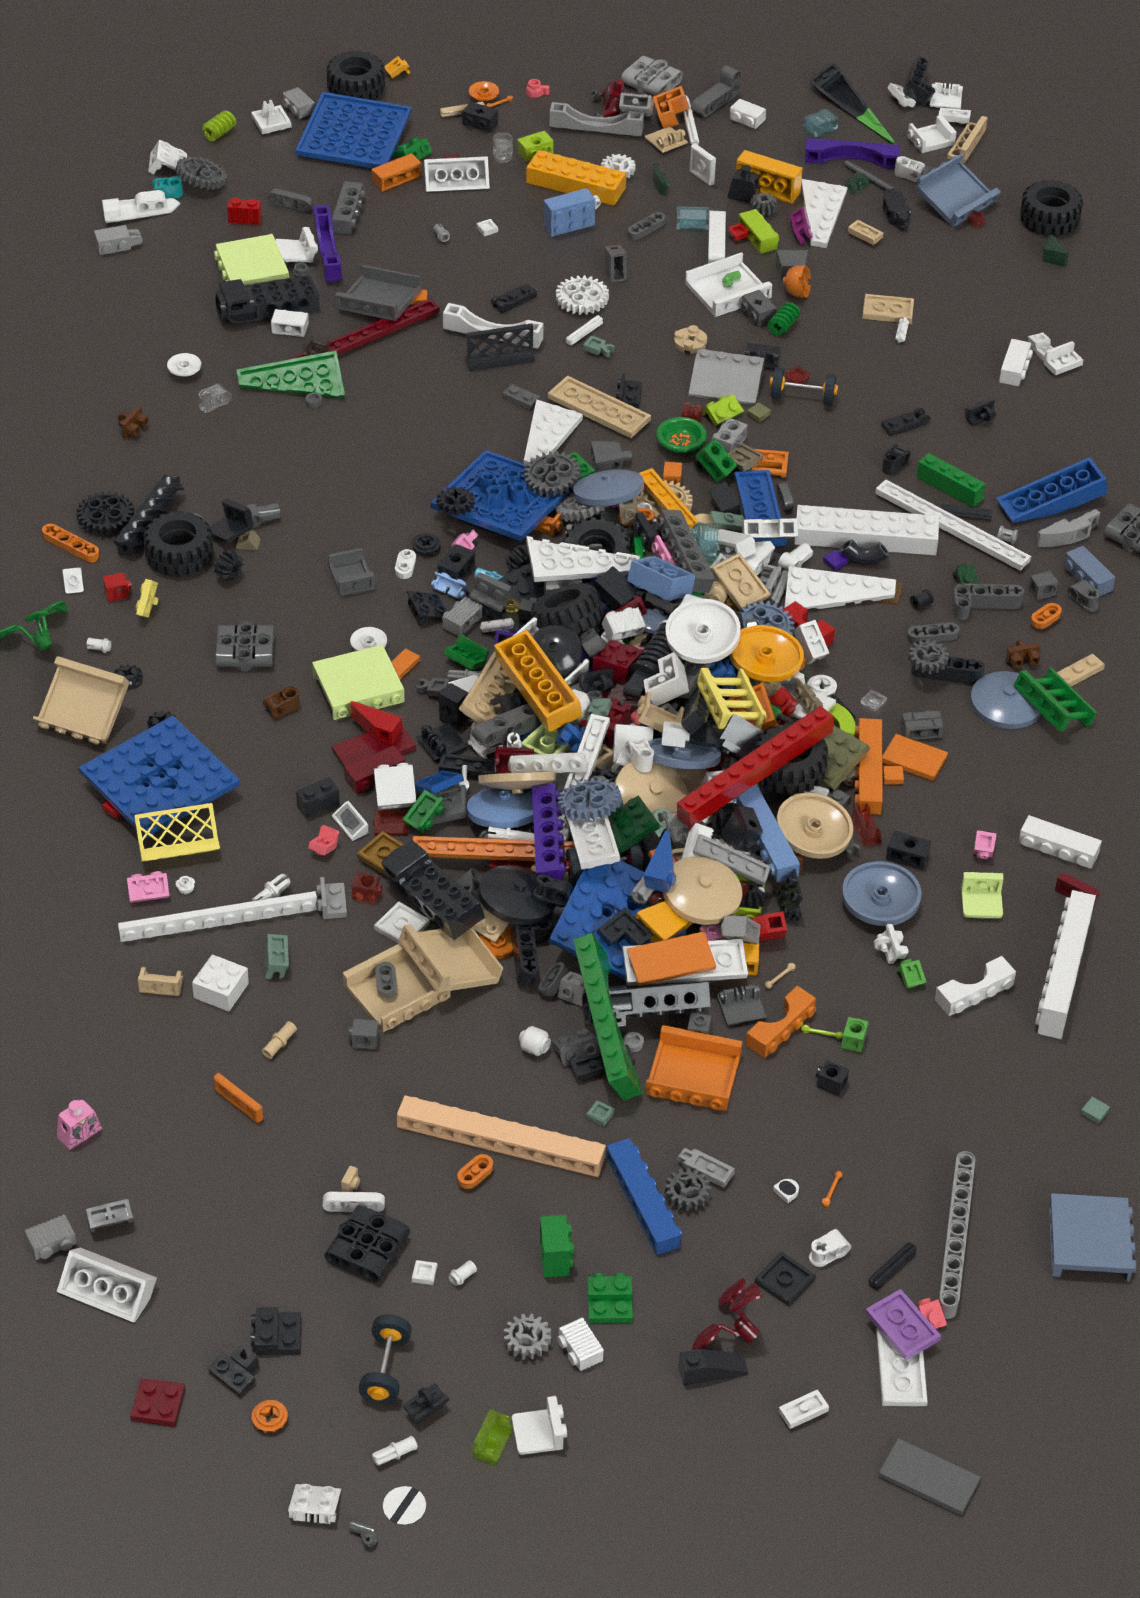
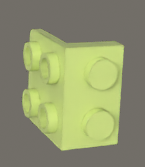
M963 873L961 893L964 917L1002 918L1001 890L1003 873Z

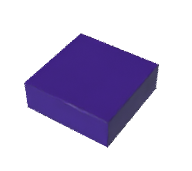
M838 550L823 557V562L834 571L847 565L849 560Z

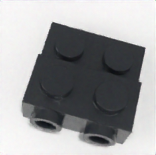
M278 1307L256 1308V1314L251 1315V1327H255V1333H251V1346H255V1354H300L301 1312H279Z

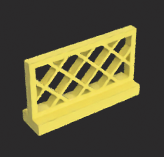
M212 803L134 815L141 862L220 849ZM209 808L210 817L206 822L196 816L200 809ZM181 812H187L192 815L187 825L177 819ZM166 814L173 819L167 828L157 822L162 815ZM149 818L154 823L146 831L140 827L139 819ZM194 818L204 824L198 833L188 827ZM174 821L184 827L178 836L168 830ZM155 824L165 830L159 839L149 833ZM205 826L212 830V839H204L199 835ZM186 829L196 835L191 842H185L180 838ZM141 830H142L144 833H146V834L143 836V838H142ZM166 832L176 838L172 845H165L160 841ZM147 835L157 841L152 848L144 849L143 840Z

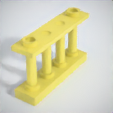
M701 668L697 685L718 729H724L734 714L739 715L745 720H753L756 727L761 729L763 722L766 720V712L763 710L744 670L739 669L737 678H714L708 668ZM717 685H736L737 689H719ZM722 696H723V697H742L743 701H742V700H725L724 698H722ZM728 708H747L749 712H730Z

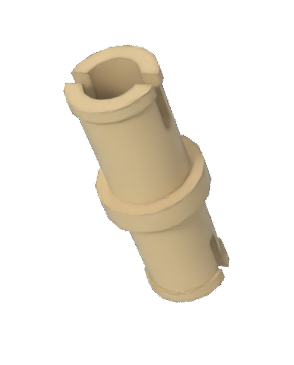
M287 1021L278 1033L272 1035L271 1041L261 1050L263 1055L271 1059L281 1047L287 1044V1040L297 1030L296 1026L292 1022Z

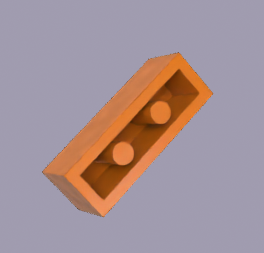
M409 154L371 169L372 183L381 191L398 186L422 176V163L414 155Z

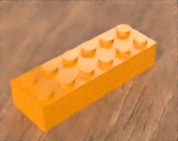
M538 150L526 167V183L563 193H571L588 188L593 196L597 195L600 198V202L614 206L626 188V172Z
M528 630L494 645L497 661L549 732L582 717L579 699Z

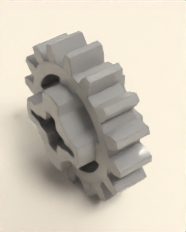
M524 1314L521 1315V1319L513 1317V1323L508 1322L507 1328L504 1329V1344L507 1345V1351L513 1350V1356L515 1357L521 1354L522 1359H525L526 1355L534 1359V1354L541 1357L542 1350L548 1351V1344H551V1329L548 1328V1322L541 1323L542 1317L539 1316L537 1319H534L533 1314H530L529 1318H526Z

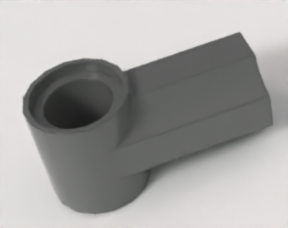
M278 503L260 507L255 504L246 506L252 512L253 527H258L263 521L281 518Z

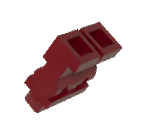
M613 697L611 698L612 706L607 716L610 718V723L603 740V744L608 746L614 744L615 724L630 725L632 723L631 715L635 711L632 703L626 702L621 706L620 701ZM583 719L578 724L579 727L584 726L586 728L588 721Z

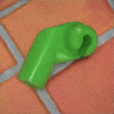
M740 271L727 273L722 278L724 286L730 287L733 284L732 280L740 279Z

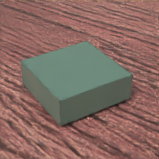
M1092 1097L1082 1108L1081 1114L1099 1124L1109 1112L1110 1106Z
M596 1100L587 1112L586 1119L605 1127L613 1116L615 1108Z

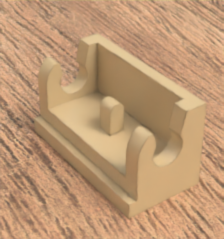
M142 967L138 976L139 992L179 996L183 983L182 971H177L175 977L148 974L146 967Z

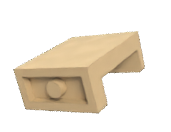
M647 691L645 696L640 697L637 704L639 707L636 712L638 714V722L662 733L664 721L681 723L684 707L681 706L676 716L650 704V692Z

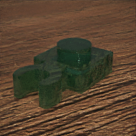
M857 172L848 179V183L844 187H848L847 190L851 189V194L853 195L856 193V189L861 191L870 183V178Z

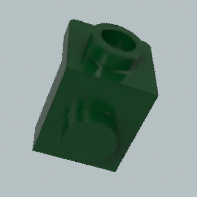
M961 564L952 573L953 576H957L959 584H979L974 565L967 566V564Z

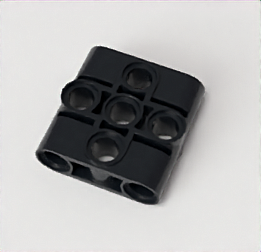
M357 1205L347 1221L340 1224L339 1233L325 1252L324 1257L329 1263L369 1281L378 1282L388 1266L396 1261V1254L411 1231L406 1224L368 1207Z

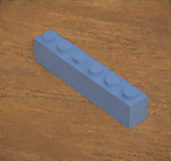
M755 784L733 800L738 806L752 807L763 829V833L757 841L760 846L759 850L762 861H766L767 865L771 866L769 874L774 876L776 882L786 880L793 869H796L797 876H799L800 863L758 786Z

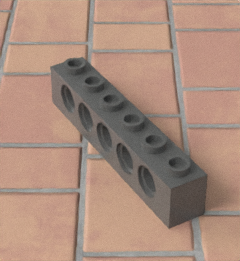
M662 509L656 519V525L667 544L677 567L696 575L692 592L709 593L715 578L682 511Z

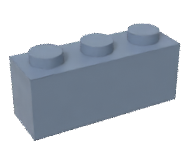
M1084 546L1066 553L1064 567L1078 581L1086 580L1095 589L1099 590L1100 596L1113 591L1116 577Z

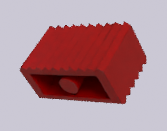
M229 199L227 205L228 223L259 225L262 218L261 201H256L255 199Z

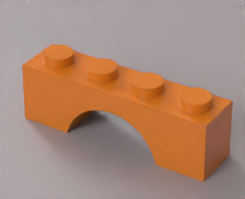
M796 986L784 998L783 1010L787 1016L774 1023L759 1021L746 1033L745 1046L763 1058H766L770 1053H774L782 1041L788 1040L795 1029H799L808 1017L810 1018L814 1015L816 1011V998L799 986Z

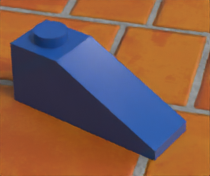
M665 830L644 873L646 888L666 893L676 882L670 833Z

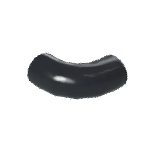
M850 539L839 550L851 562L861 565L876 564L890 556L888 550L881 542L871 547H862L853 539Z

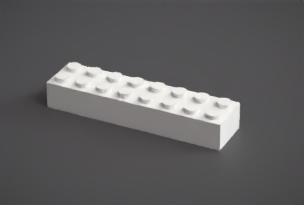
M808 505L797 506L798 536L795 537L796 545L806 543L810 546L841 548L844 543L853 539L862 547H871L881 542L888 552L936 555L939 516Z
M1072 890L1071 897H1066L1064 909H1067V911L1064 910L1062 912L1060 923L1063 925L1060 924L1056 937L1060 939L1055 940L1054 953L1049 967H1052V969L1049 968L1045 982L1049 983H1045L1041 997L1045 998H1041L1038 1012L1041 1013L1037 1014L1035 1025H1039L1037 1034L1062 1039L1096 895Z

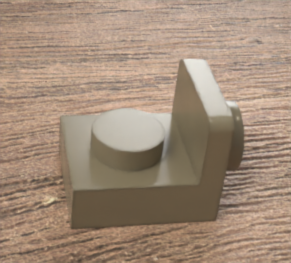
M636 497L619 503L622 523L636 521V513H639Z

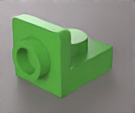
M907 959L900 962L901 965L896 971L897 973L901 972L906 989L927 983L919 960L912 961V959Z

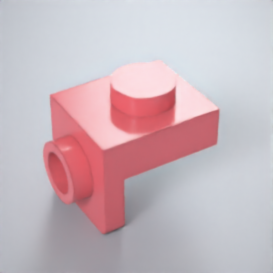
M326 825L321 826L319 836L309 842L308 849L315 851L319 855L330 853L336 849L339 831Z
M930 1298L918 1301L919 1306L916 1307L935 1329L947 1325L939 1300L931 1301Z

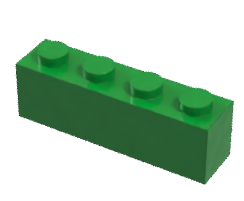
M930 453L918 462L916 477L973 508L983 500L986 483Z

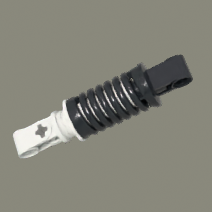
M686 594L680 605L703 598ZM663 620L644 650L635 663L631 665L629 669L631 678L624 686L623 697L638 702L641 696H645L643 680L660 673L658 659L673 653L666 640L667 620Z

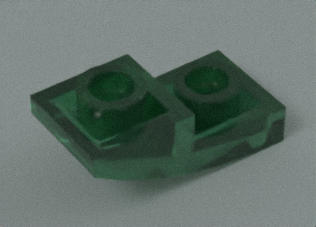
M653 163V183L657 191L661 195H665V189L669 187V179H666V173H662V170H659V163Z

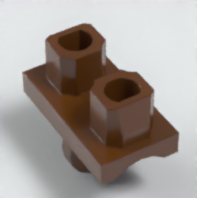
M139 406L131 413H121L118 416V425L123 429V438H127L129 435L137 436L140 432L139 425L146 426L149 423L148 415L143 414L142 408Z
M1017 640L1016 646L1007 648L1006 664H1012L1014 668L1023 666V662L1029 661L1031 665H1038L1040 661L1039 643L1024 645L1022 640Z

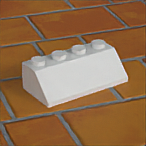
M488 157L424 160L426 192L490 189Z
M80 1247L69 1251L57 1292L131 1322H136L151 1298L157 1277Z

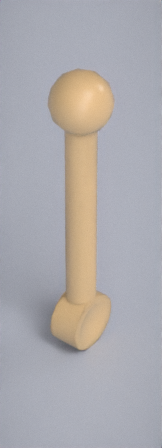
M789 963L787 969L771 981H767L765 987L767 989L772 988L776 981L789 971L795 970V964Z

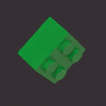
M566 1215L540 1217V1250L543 1277L569 1276L570 1267H573L574 1245L573 1241H571L572 1228L571 1223H567Z

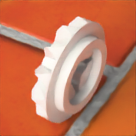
M826 675L813 676L807 683L814 692L827 697L835 694L837 689L836 681Z

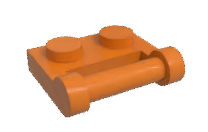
M755 449L762 453L764 459L758 460V463L752 467V471L769 470L770 475L786 478L789 452Z

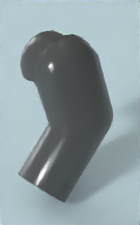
M356 1520L351 1521L349 1531L360 1534L365 1546H374L377 1542V1535L373 1526Z

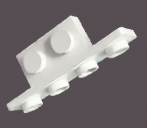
M584 752L510 757L512 773L586 772L588 769L586 753Z

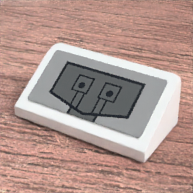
M349 801L345 802L332 815V818L351 841L368 834L367 822Z

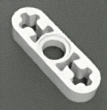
M327 1192L323 1195L322 1206L329 1212H353L357 1205L368 1207L377 1212H381L385 1208V1197L380 1193Z

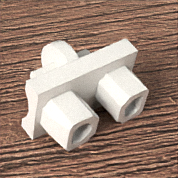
M887 924L885 932L878 934L877 939L874 941L875 948L885 953L888 964H894L897 959H905L909 952L907 946L900 945L903 941L902 931H895L893 924Z

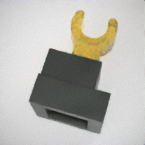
M531 597L530 600L522 599L521 604L515 599L509 598V605H506V611H519V619L529 622L532 620L531 607L537 598Z

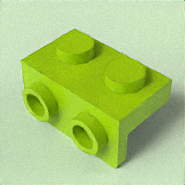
M732 394L728 397L727 395L720 397L716 403L712 401L705 405L706 409L702 412V415L708 414L716 427L726 422L729 418L732 419L742 414L744 410L735 395Z

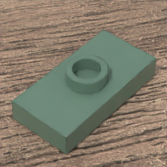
M710 511L709 518L712 527L742 531L743 515Z

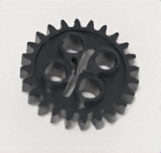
M101 491V495L95 492L94 497L88 495V500L82 499L83 503H79L76 513L78 524L82 525V529L87 528V532L93 530L94 535L100 532V536H102L104 532L110 535V532L117 534V530L121 531L134 515V506L132 501L129 502L128 497L124 498V494L118 496V492L111 494V491H108L107 494H104ZM103 504H106L108 517L107 523L104 519Z

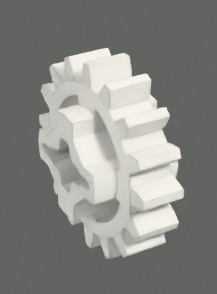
M612 154V157L606 156V159H603L601 166L626 172L627 178H630V175H634L635 161L631 160V157L626 158V155Z

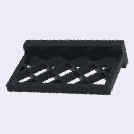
M532 323L467 333V355H465V361L469 371L534 362ZM524 330H529L525 336L520 334ZM506 333H513L508 339L504 337ZM490 335H496L492 341L487 339ZM479 337L480 339L475 344L471 342V338ZM516 337H519L521 340L517 344H514L512 341ZM502 339L505 342L500 347L497 346L496 343ZM485 341L488 345L484 349L480 348L479 346ZM524 342L529 344L527 347H520ZM508 344L512 346L511 349L503 350ZM491 347L497 349L493 352H487ZM475 349H477L478 351H480L479 354H472V355H471V353H472Z

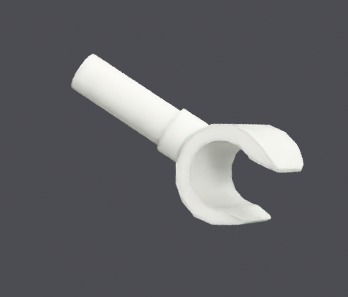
M462 765L464 781L458 783L457 786L465 784L468 790L467 765Z

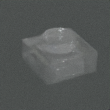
M871 689L861 699L860 705L876 713L886 703L887 697Z

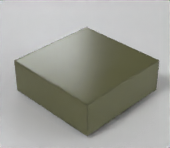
M758 402L747 410V415L760 423L771 415V410Z

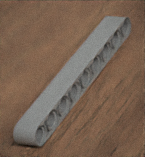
M962 1151L957 1155L954 1168L939 1292V1303L946 1319L953 1318L956 1315L960 1298L975 1168V1156L968 1151Z

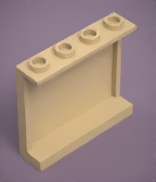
M57 656L54 663L58 668L38 717L33 716V719L41 728L48 729L51 727L60 734L71 733V736L76 739L82 740V738H87L90 743L99 745V743L106 744L130 681L124 676Z
M411 924L404 925L399 942L437 993L498 983L503 967L473 928H470L455 940L442 929L416 932Z
M401 943L342 973L345 989L372 1020H378V1027L382 1032L396 1027L405 1020H409L422 1011H426L439 1002H443L451 997L450 991L437 993ZM383 962L393 964L396 970L397 993L392 998H382L377 993L375 968Z

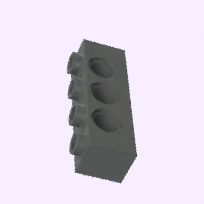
M344 181L332 217L333 233L351 235L353 228H356V219H359L360 214L359 209H362V199H365L366 191L363 190V183Z

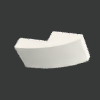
M1044 333L1028 336V341L1031 343L1033 350L1044 361L1045 352L1053 348L1050 345L1051 339Z

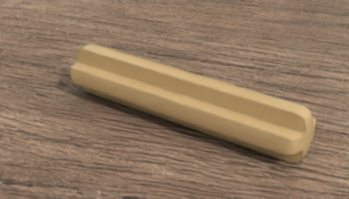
M468 104L441 108L440 115L441 117L461 115Z

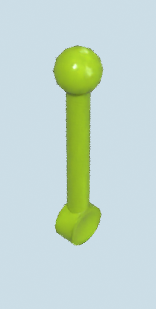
M808 1025L801 1027L802 1033H818L836 1037L838 1040L843 1038L842 1032L834 1033L809 1028Z

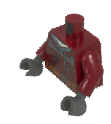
M616 79L615 82H609L607 87L601 90L600 93L597 90L591 92L593 100L598 102L602 98L603 114L600 115L598 112H595L592 116L607 118L620 114V96L622 92L624 93L623 80Z

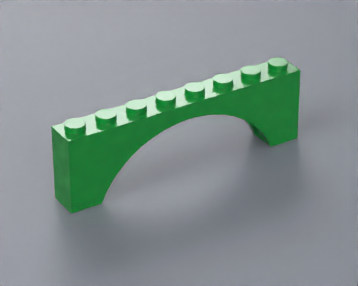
M593 933L573 939L608 1082L623 1101L642 1095L638 1074L625 1047L612 1006L608 985V973L611 967L607 952Z

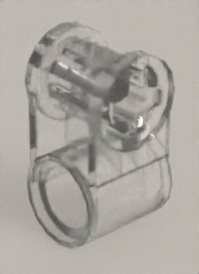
M217 383L199 392V398L201 399L199 408L204 412H210L222 405L228 404L232 394L221 384Z

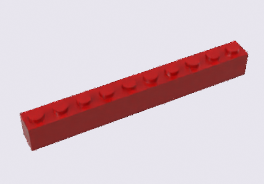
M819 706L678 801L677 818L691 829L695 823H700L833 732L834 716L822 706Z

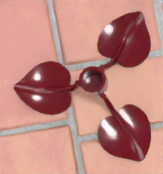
M742 1277L723 1292L718 1300V1304L723 1306L730 1302L729 1310L731 1312L736 1311L740 1317L733 1325L735 1330L723 1324L716 1325L713 1323L697 1336L692 1350L703 1349L716 1338L721 1329L732 1333L735 1337L740 1335L747 1343L757 1337L760 1330L746 1317L741 1309L742 1306L763 1297L756 1283L744 1289L746 1280Z

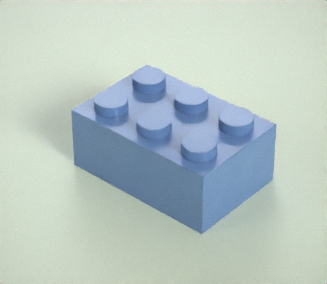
M588 188L543 201V226L551 237L595 225V198Z
M656 556L631 561L627 581L634 584L636 588L645 589L649 594L661 597L663 601L671 602L674 599H683L686 594L692 595L696 575Z

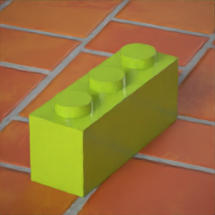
M756 209L739 214L738 224L742 223L749 231L748 239L760 254L778 248L779 235L766 222L763 215Z

